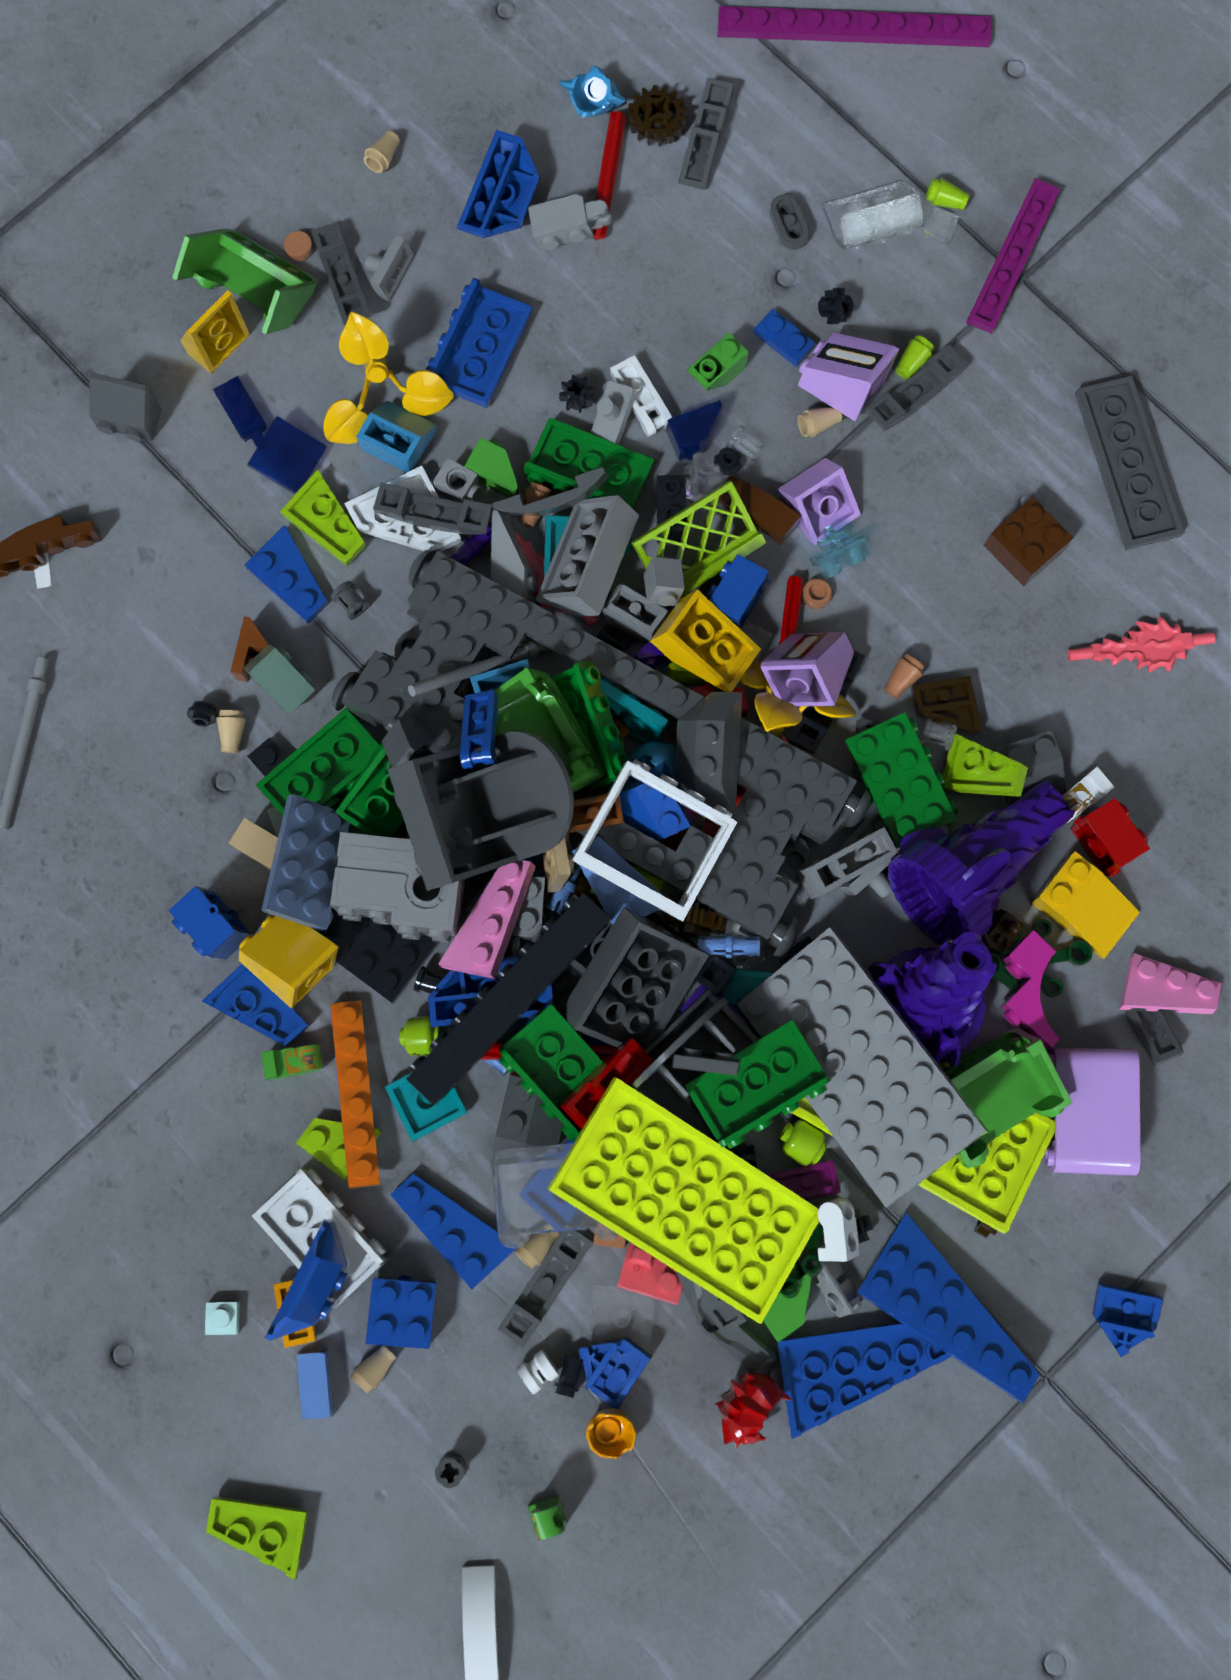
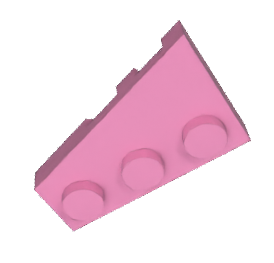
M1134 953L1129 959L1119 1010L1145 1008L1146 1011L1157 1012L1159 1009L1175 1010L1177 1013L1213 1014L1218 1008L1222 983Z

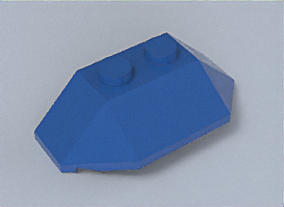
M499 130L495 131L458 222L457 230L486 238L521 228L540 181V176L526 149L523 138Z
M518 956L503 958L498 973L508 963L514 966L521 958ZM450 970L428 996L431 1027L453 1025L452 1021L464 1009L470 1012L478 1004L474 998L486 986L492 989L500 980L497 977L493 979ZM552 984L520 1018L534 1017L550 1002L553 1004Z
M323 1220L265 1336L266 1339L271 1341L319 1323L321 1319L325 1321L334 1305L330 1299L335 1289L338 1291L342 1289L348 1277V1273L344 1272L348 1263L333 1220Z

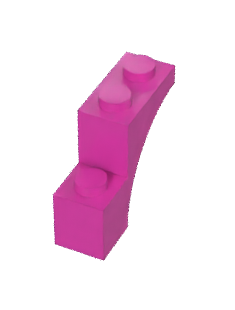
M1033 930L1002 959L1007 964L1005 967L1007 971L1016 979L1022 978L1024 982L1000 1008L1005 1011L1003 1016L1010 1024L1015 1027L1019 1025L1026 1033L1040 1039L1047 1050L1052 1048L1060 1038L1054 1033L1043 1013L1040 986L1044 970L1056 951Z

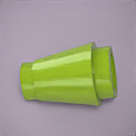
M942 177L940 179L933 178L928 187L925 200L930 201L931 205L964 210L969 199V193H966Z
M920 335L909 339L895 372L901 378L908 380L932 357L933 344Z

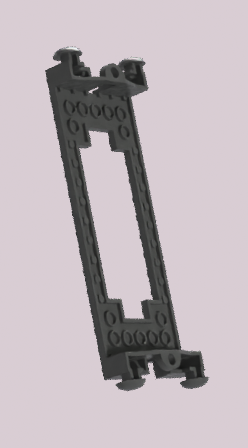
M424 550L416 557L410 568L409 583L414 590L407 599L410 607L407 614L421 622L418 626L419 628L408 630L397 639L394 648L395 657L376 650L360 676L357 672H349L343 676L333 691L332 705L336 711H340L346 706L354 715L378 727L379 723L387 726L396 715L402 717L411 712L438 735L428 750L436 754L461 747L465 699L459 697L456 693L464 680L414 697L409 694L408 686L475 663L484 647L512 660L525 636L575 663L579 661H594L595 666L599 670L600 677L608 679L611 683L678 720L705 697L439 551L435 554L434 550ZM415 642L412 649L405 647L403 650L406 643ZM741 717L737 786L746 791L736 807V816H731L733 820L737 821V824L695 900L741 925L738 931L747 936H760V943L763 945L768 943L777 948L773 956L781 957L786 954L798 936L799 922L794 917L789 926L779 919L799 885L794 881L799 878L797 872L808 867L811 861L810 848L799 834L802 833L822 844L838 814L848 819L845 827L857 825L864 818L870 807L871 793L866 788L862 797L852 792L857 780ZM625 823L601 827L596 837L600 836L627 862L682 893L685 892L714 839L690 826L675 852ZM587 830L576 831L577 834L583 837ZM791 854H797L802 858L803 865L799 869H792L787 865L786 858Z

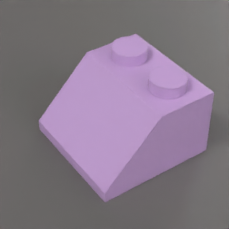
M827 458L822 459L778 488L784 504L801 515L798 526L814 546L861 515L843 467Z

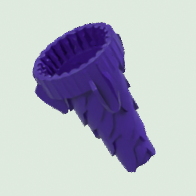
M1042 781L1008 807L1003 809L1000 807L996 811H990L971 825L968 823L961 826L949 836V828L946 825L927 828L906 835L900 840L899 853L891 858L888 869V880L897 902L920 931L941 946L946 941L955 940L966 932H976L982 938L983 934L992 926V918L1000 902L998 897L1017 882L1016 876L1030 864V860L1036 853L1053 840L1051 835L1074 816V810L1067 806L1063 796L1053 788L1051 783Z
M966 932L955 940L946 941L939 949L917 947L910 951L905 950L888 962H873L868 968L873 975L872 979L937 1064L948 1063L952 1068L959 1065L961 1051L976 1038L979 1033L978 1030L983 1025V1014L986 1007L983 991L997 968V964L992 963L988 948L982 942L980 936L976 932Z

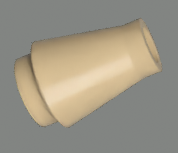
M386 131L380 139L365 150L364 163L371 171L381 173L389 168L395 150L400 143L397 134L392 131Z
M833 407L804 410L803 414L797 418L799 430L804 437L810 436L814 438L831 426L841 422L842 413Z
M219 710V717H216L221 742V752L239 753V746L246 719L243 718V711Z
M547 1222L542 1228L519 1242V1247L514 1253L532 1270L536 1265H541L560 1234Z
M383 1345L378 1351L353 1368L355 1371L350 1378L369 1394L373 1388L375 1390L378 1388L396 1357Z

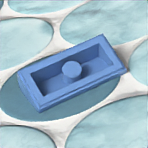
M323 1350L296 1354L302 1419L332 1417L334 1415L329 1351Z

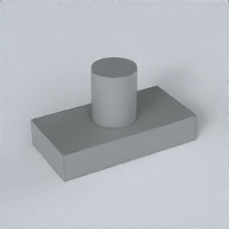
M395 236L384 257L369 254L366 258V269L374 272L370 284L381 300L390 301L414 257L404 238Z
M608 380L603 398L597 404L598 412L590 434L619 445L637 390Z
M891 858L844 883L840 888L847 895L856 896L869 884L881 898L885 897L892 889L890 881L882 871L889 865Z

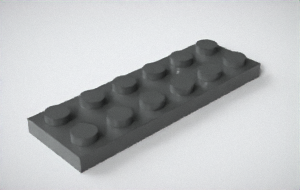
M1133 376L1078 388L1075 396L1125 550L1181 537L1184 534V529Z

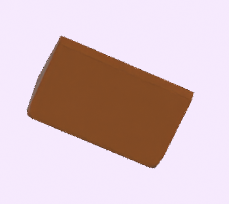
M608 793L573 799V815L567 833L587 830ZM620 794L601 827L624 823Z

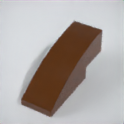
M730 475L724 483L732 481L756 530H761L779 545H782L799 524L801 515L758 487ZM728 491L719 496L718 503L729 511L732 498Z

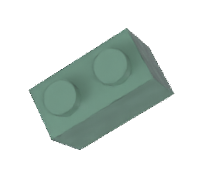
M268 644L243 669L290 715L315 691L309 684L313 679L301 667L296 670L289 663L293 658L284 648L279 646L276 649Z

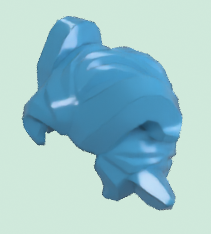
M597 66L591 67L588 73L578 74L573 79L560 80L559 82L564 89L569 91L575 110H577V114L581 115L582 118L604 115L607 111L618 108L620 104L626 102V99L618 93V88L614 81L608 79L602 69Z

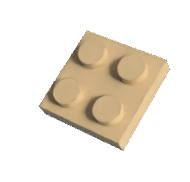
M566 833L563 840L556 847L542 853L548 893L560 892L574 871V862L571 860L572 855L567 854L566 843L569 842V833Z

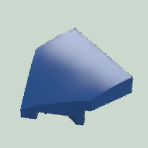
M1098 1282L1092 1314L1119 1355L1123 1357L1129 1353V1349L1147 1338L1152 1339L1155 1337L1153 1331L1157 1329L1163 1299L1160 1295Z
M628 1338L579 1348L580 1359L583 1358L587 1379L586 1389H590L595 1395L615 1409L621 1406L653 1357V1355Z

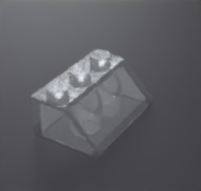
M902 180L822 203L835 242L847 251L858 250L862 248V244L869 242H885L889 239V236L895 234L908 235L915 232V228L924 226L920 192Z

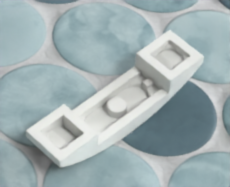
M495 1564L462 1567L465 1680H500L495 1606Z

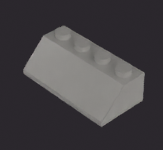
M619 495L584 499L574 505L536 597L538 602L578 617L600 615L639 517Z

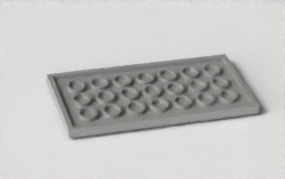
M829 927L737 1003L760 1037L765 1036L791 1019L794 1021L825 1074L831 1080L826 1084L827 1090L813 1099L809 1095L805 1098L885 1208L890 1207L989 1131L834 928Z

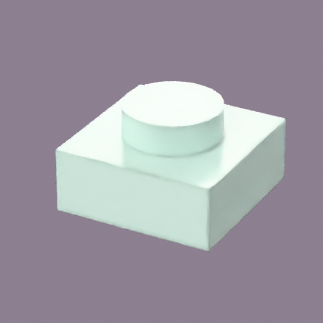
M240 1301L206 1302L205 1335L239 1334Z

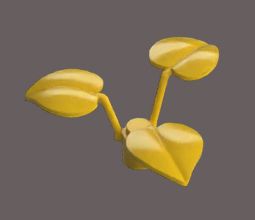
M351 311L340 334L339 350L343 358L354 365L364 364L366 377L364 378V386L357 407L347 398L337 400L329 407L323 423L325 438L332 443L353 444L358 442L356 436L369 415L362 411V408L364 407L371 382L381 383L389 377L397 388L405 393L402 398L403 407L408 412L418 416H427L439 412L450 403L454 393L438 374L430 370L413 372L407 378L406 387L403 386L395 377L393 371L388 369L385 356L388 353L389 342L384 331L369 318Z
M753 660L740 679V682L752 688H764L766 692L758 693L754 700L757 714L761 720L760 728L781 738L785 728H790V726L801 722V713L808 706L797 708L792 703L786 702L784 699H780L772 694V689L760 667L761 662ZM840 694L835 706H814L818 713L834 718L855 717L857 714L852 705Z

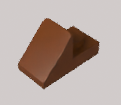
M246 616L243 619L230 671L236 680L248 682L250 675L243 668L268 645L251 618Z

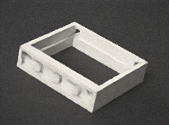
M636 759L633 763L626 761L571 860L678 920L683 921L735 828L737 821L731 818L733 813L725 808L716 805L714 809L704 803L706 798L690 789L688 793H685L676 788L678 782L664 774L658 778L649 773L651 767L647 764L641 763ZM629 775L720 825L716 836L678 904L587 854Z

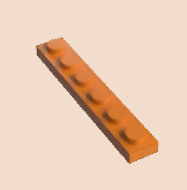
M361 1000L332 1003L330 1007L348 1188L380 1185Z

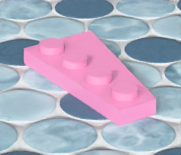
M519 860L497 869L439 962L442 968L496 979L536 868L531 862Z

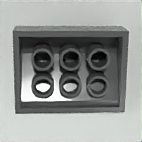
M623 907L560 1013L575 1030L618 1048L630 1038H633L645 1051L661 1035L709 955L653 921Z

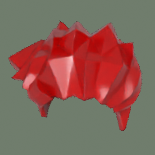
M745 1373L740 1375L738 1380L731 1379V1391L724 1395L722 1401L715 1403L723 1417L721 1421L724 1444L734 1441L736 1448L740 1443L746 1445L748 1443L754 1444L758 1441H765L766 1438L759 1431L763 1428V1421L768 1418L769 1410L774 1409V1406L777 1405V1402H780V1399L791 1401V1398L778 1387L777 1383L770 1376L764 1373Z

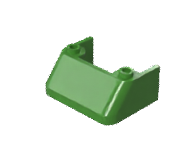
M218 229L185 235L172 276L176 281L193 277L200 286L206 289L224 286L264 310L262 317L265 320L261 332L265 334L289 328L314 294L318 284V280L314 276L245 235L231 229Z

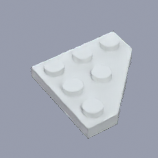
M422 466L387 482V484L409 488L411 493L439 498ZM379 487L344 503L355 526L361 533L422 551L434 550L435 554L437 551L442 552L462 542L458 533L420 527L375 512L373 507Z

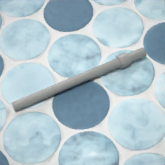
M529 641L519 646L512 660L499 654L408 686V692L414 697L519 660L534 659L539 653L551 649L538 642Z
M37 657L33 676L28 680L26 691L29 693L0 807V829L8 830L40 696L44 695L47 684L44 682L49 660L42 657Z

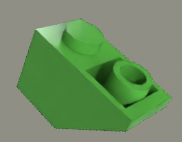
M728 333L687 369V372L707 391L725 386L747 367L749 351Z
M797 1271V1283L799 1285L797 1296L789 1299L779 1292L763 1320L777 1342H780L804 1324L811 1285V1277L805 1272L800 1275ZM786 1284L784 1286V1291H792L794 1288V1284Z

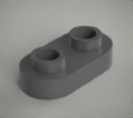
M787 194L775 197L771 203L770 216L781 243L786 248L792 250L802 248L807 242L809 228L797 200ZM786 211L788 214L782 215L780 212ZM790 235H796L798 238H790Z

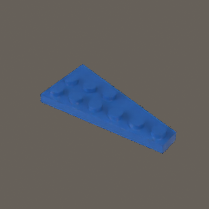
M906 1212L858 1289L857 1294L1020 1403H1024L1040 1374Z
M902 1323L782 1339L780 1342H777L784 1392L791 1398V1401L785 1400L791 1439L891 1389L892 1386L916 1376L917 1373L951 1358V1356Z

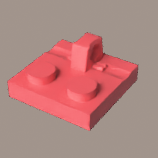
M629 1242L617 1287L678 1305L682 1285L676 1271Z

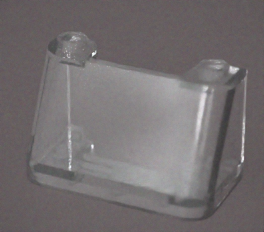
M574 1143L496 1151L492 1154V1177L498 1238L502 1245L508 1248H520L530 1240V1234L590 1229L601 1240L617 1238V1233L547 1190L548 1185Z

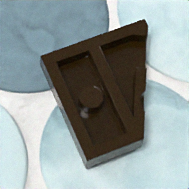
M971 676L912 685L911 692L917 717L975 734L982 731Z

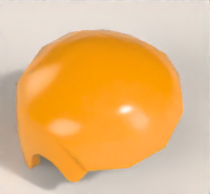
M615 1408L604 1409L596 1413L589 1420L586 1427V1439L590 1449L598 1456L618 1459L622 1454L634 1448L637 1434L632 1420L623 1411Z

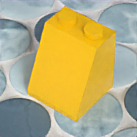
M271 914L262 923V929L255 936L250 934L239 945V961L292 1009L334 968L338 946L310 927Z

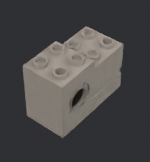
M340 832L337 851L338 864L335 867L330 906L338 912V915L343 916L344 920L361 921V917H368L373 919L374 923L391 924L399 934H402V938L420 940V935L432 937V941L450 943L451 938L454 939L460 930L466 879L427 891L421 871L414 859V849L410 839Z

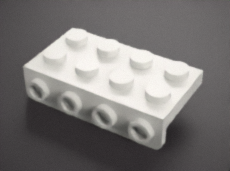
M300 1168L296 1175L259 1208L252 1217L298 1269L323 1220L331 1219L335 1222L348 1263L344 1271L348 1273L346 1282L340 1291L335 1289L330 1299L334 1303L333 1308L337 1309L387 1261L383 1255L386 1250L375 1238L371 1240L367 1238L362 1232L365 1226L355 1215L352 1214L349 1217L341 1209L344 1206L342 1200L333 1191L328 1194L321 1186L324 1182L323 1179L312 1168L308 1171L306 1168Z

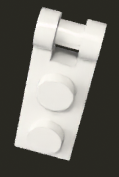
M635 355L610 368V374L616 383L637 390L631 409L647 437L656 434V430L663 426L667 428L674 424L670 412ZM655 410L658 416L650 419L648 413Z

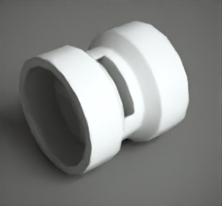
M543 1349L534 1354L532 1361L529 1363L524 1362L516 1368L519 1376L532 1394L540 1391L546 1381H553L560 1376L554 1363Z

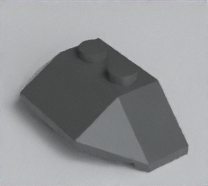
M711 692L677 721L674 780L678 782V786L683 792L688 793L689 789L706 798L704 801L706 805L714 809L716 805H719L736 816L742 693Z
M514 1070L510 1073L490 1168L521 1175L557 1151L563 1123L557 1117L551 1119L540 1106L543 1101L536 1093L530 1096L519 1083L522 1080L521 1076Z

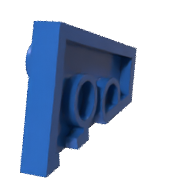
M285 524L244 565L249 572L307 624L328 605L325 596Z
M243 964L202 1000L207 1005L286 1047L309 1027V1024L294 1008L291 1009Z

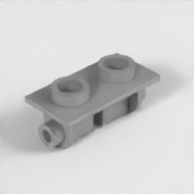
M821 1261L822 1271L819 1275L811 1277V1281L823 1293L828 1308L838 1318L854 1313V1310L862 1305L859 1301L861 1296L857 1294L849 1278L841 1283L838 1282L837 1278L845 1273L838 1261ZM809 1262L807 1265V1269H815L817 1266V1262Z

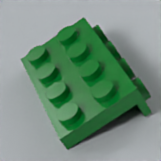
M549 417L529 462L525 463L523 469L528 481L550 486L556 493L560 494L578 488L576 475L604 467L609 473L608 479L586 499L619 495L634 510L655 464V459Z
M579 661L572 668L551 678L559 687L606 769V775L574 792L573 794L577 797L613 784L624 763L628 761L619 740V730L611 716L609 700L605 696L600 682L599 670L595 666L594 661Z
M345 708L260 780L256 787L282 816L287 796L291 794L336 810L342 802L341 799L348 793L380 745Z
M905 712L844 741L866 788L871 793V798L896 849L900 848V840L906 835L927 828L947 826L958 820L956 817L958 809L952 798L947 799L942 789L945 787L943 777L939 771L934 772L929 762L932 760L931 753L926 744L921 745L916 735L919 734L918 726L912 717H907Z
M550 1002L499 1047V1052L502 1055L499 1061L510 1073L515 1070L521 1076L522 1080L519 1083L530 1096H533L535 1093L543 1101L540 1105L543 1111L551 1119L557 1117L564 1124L561 1127L563 1133L571 1142H574L582 1129H579L558 1106L603 1061Z
M791 1019L734 1054V1058L741 1059L740 1073L737 1076L704 1072L684 1084V1087L721 1148L728 1145L729 1149L746 1140L744 1134L754 1128L756 1132H759L773 1123L771 1119L773 1116L780 1112L783 1115H787L799 1108L800 1104L798 1101L808 1095L813 1099L827 1090L826 1084L831 1080L825 1074L796 1024Z

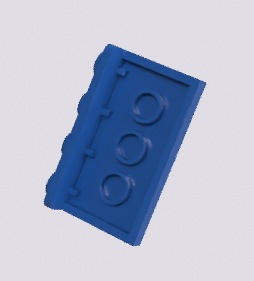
M473 278L470 285H465L461 295L462 302L458 309L455 308L449 321L450 327L447 333H442L438 342L439 350L435 358H430L426 370L438 374L455 396L488 408L533 313V308L530 305L481 286L479 279Z

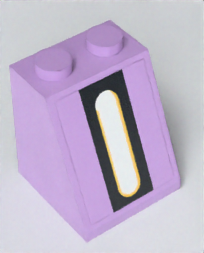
M833 332L826 342L821 340L813 352L814 356L812 359L807 357L799 369L802 376L798 386L856 421L882 388L899 348L893 345Z
M845 632L790 634L761 662L760 667L774 695L778 698L784 699L795 706H835L854 651Z

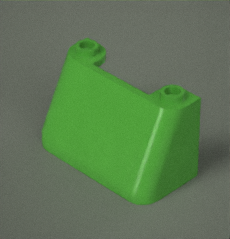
M526 667L495 690L498 696L496 736L519 730L533 733L545 740L561 758L568 772L573 793L606 775V769L559 687L547 673Z
M1011 1029L1001 1033L961 1058L959 1065L953 1068L949 1066L943 1070L989 1130L956 1155L960 1163L967 1169L977 1167L986 1161V1157L989 1154L987 1143L1034 1113L1049 1118L1056 1117L1064 1111L1065 1107L1073 1103L1041 1040L1020 1029Z

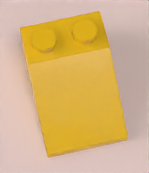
M227 290L187 329L180 340L187 354L211 374L250 336L232 293Z
M698 589L679 600L650 640L672 662L725 692L733 691L761 650L753 640Z
M1075 851L1064 859L1031 902L1034 907L1074 938L1087 942L1091 946L1092 952L1102 959L1106 958L1140 913L1099 869Z

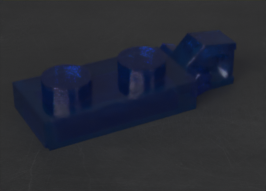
M236 376L214 388L215 395L241 439H244L245 442L252 439L259 453L269 448L262 434L267 430V425L239 377Z

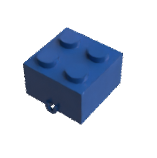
M737 554L733 562L729 560L726 562L720 573L722 578L718 587L713 585L706 598L741 629L764 592L766 583L770 581L768 577L769 571Z
M195 886L168 910L174 917L172 920L174 926L181 933H188L194 940L191 943L193 948L203 957L207 955L213 959L220 958L226 960L239 948L241 942L251 934L238 919L237 911L229 909L214 891Z
M399 1275V1278L374 1276L372 1278L365 1344L430 1349L436 1281L411 1279L412 1276Z

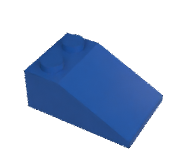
M665 762L649 771V773L658 778L664 774L674 780ZM634 777L625 782L619 793L625 824L656 841L665 839L691 826L694 815L693 810ZM610 789L607 790V791H605V792H603V793H601V794L608 793V792L610 791Z

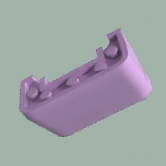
M1125 1048L1049 1049L1048 1055L1073 1102L1065 1107L1060 1115L1055 1117V1141L1051 1142L1050 1147L1047 1148L1044 1154L1045 1165L1049 1166V1173L1137 1176L1140 1171L1141 1162L1140 1062L1138 1051Z

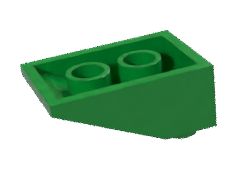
M383 743L374 752L335 813L368 835L393 837L404 822V819L395 801L394 788L387 770L392 768Z

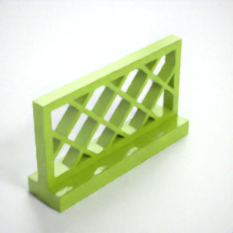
M732 481L722 484L631 542L645 569H647L652 557L646 555L642 545L650 539L660 541L656 556L659 558L663 556L666 542L679 545L676 559L681 561L685 547L698 550L695 563L690 566L681 564L682 568H684L682 573L685 586L681 597L721 573L728 560L733 562L737 554L746 557L766 544L762 533L756 530ZM728 491L732 498L729 512L716 508L719 496ZM700 508L709 510L705 527L692 524L694 513ZM715 512L728 515L723 532L710 529ZM733 517L742 518L747 530L739 535L729 534ZM676 523L685 525L681 542L667 539L670 527ZM690 527L704 530L699 547L686 544ZM709 532L722 535L720 545L714 551L705 549Z

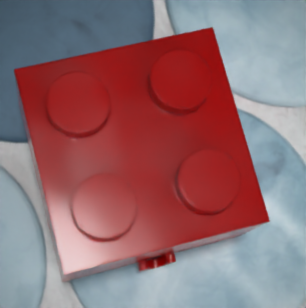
M1116 798L1087 816L1079 817L1073 821L1075 825L1070 828L1096 868L1106 877L1108 875L1110 877L1116 875L1121 871L1119 868L1150 850L1147 844V836L1140 828L1135 827L1130 820L1131 814L1128 808L1123 803H1119Z

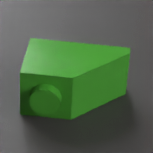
M480 437L464 467L478 474L479 484L508 498L519 495L518 484L504 446L495 440L490 439L487 441Z

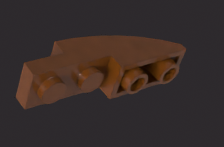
M61 515L32 524L0 542V577L8 576L10 572L18 570L33 571L38 566L47 564L45 553L59 554L67 548H86L93 545L94 542L102 541L100 530L92 520L68 525Z

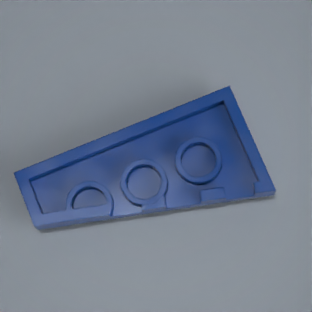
M412 1174L390 1194L471 1290L519 1247L416 1174Z

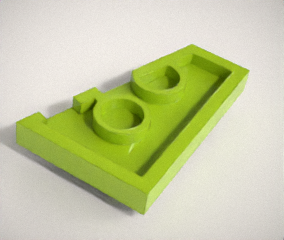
M318 469L280 511L284 518L346 567L366 547L364 540L348 515L344 512Z
M953 733L942 775L945 782V787L942 789L945 792L1021 797L1028 767L998 752L985 748L974 741H970L959 734Z
M214 1496L211 1498L206 1533L238 1550L242 1549L258 1558L260 1562L268 1566L271 1565L286 1573V1576L296 1580L308 1510Z

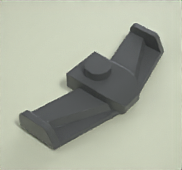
M676 1271L697 1319L696 1323L706 1336L715 1341L749 1373L775 1360L777 1353L768 1349L742 1325V1323L748 1320V1316Z

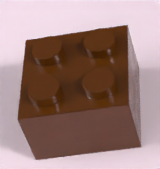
M1032 497L989 535L984 546L1024 587L1061 555L1074 538Z

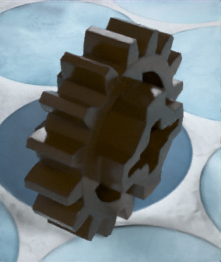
M653 85L651 92L643 88L642 96L635 94L633 96V103L628 105L630 132L632 134L637 133L638 141L646 138L647 145L649 146L653 141H657L658 146L661 147L663 140H667L671 144L673 143V135L680 138L682 129L686 128L687 108L684 107V99H677L676 90L671 94L667 93V86H664L662 91H658L656 85ZM672 110L675 113V119L673 118V113L671 112ZM640 113L642 114V119L644 120L643 122L639 117Z
M693 902L683 921L663 911L661 922L673 925L675 933L698 939V935H725L728 918H724L723 915H716L715 911L706 905Z

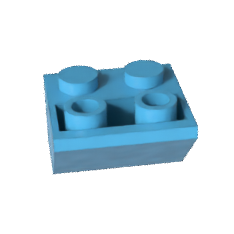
M387 401L369 413L356 437L361 451L407 473L416 468L439 427L437 424Z

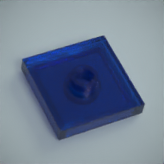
M276 416L247 466L291 493L296 494L311 476L327 446Z

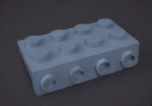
M295 794L287 796L261 911L310 927L317 932L326 930L331 924L333 912L331 911L330 902L335 867L338 864L337 851L340 832L351 833L350 823L335 813L336 810Z

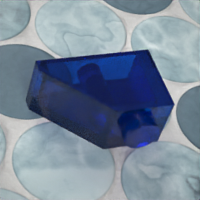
M721 400L667 420L666 432L679 461L685 459L694 460L700 457L703 452H706L721 418Z

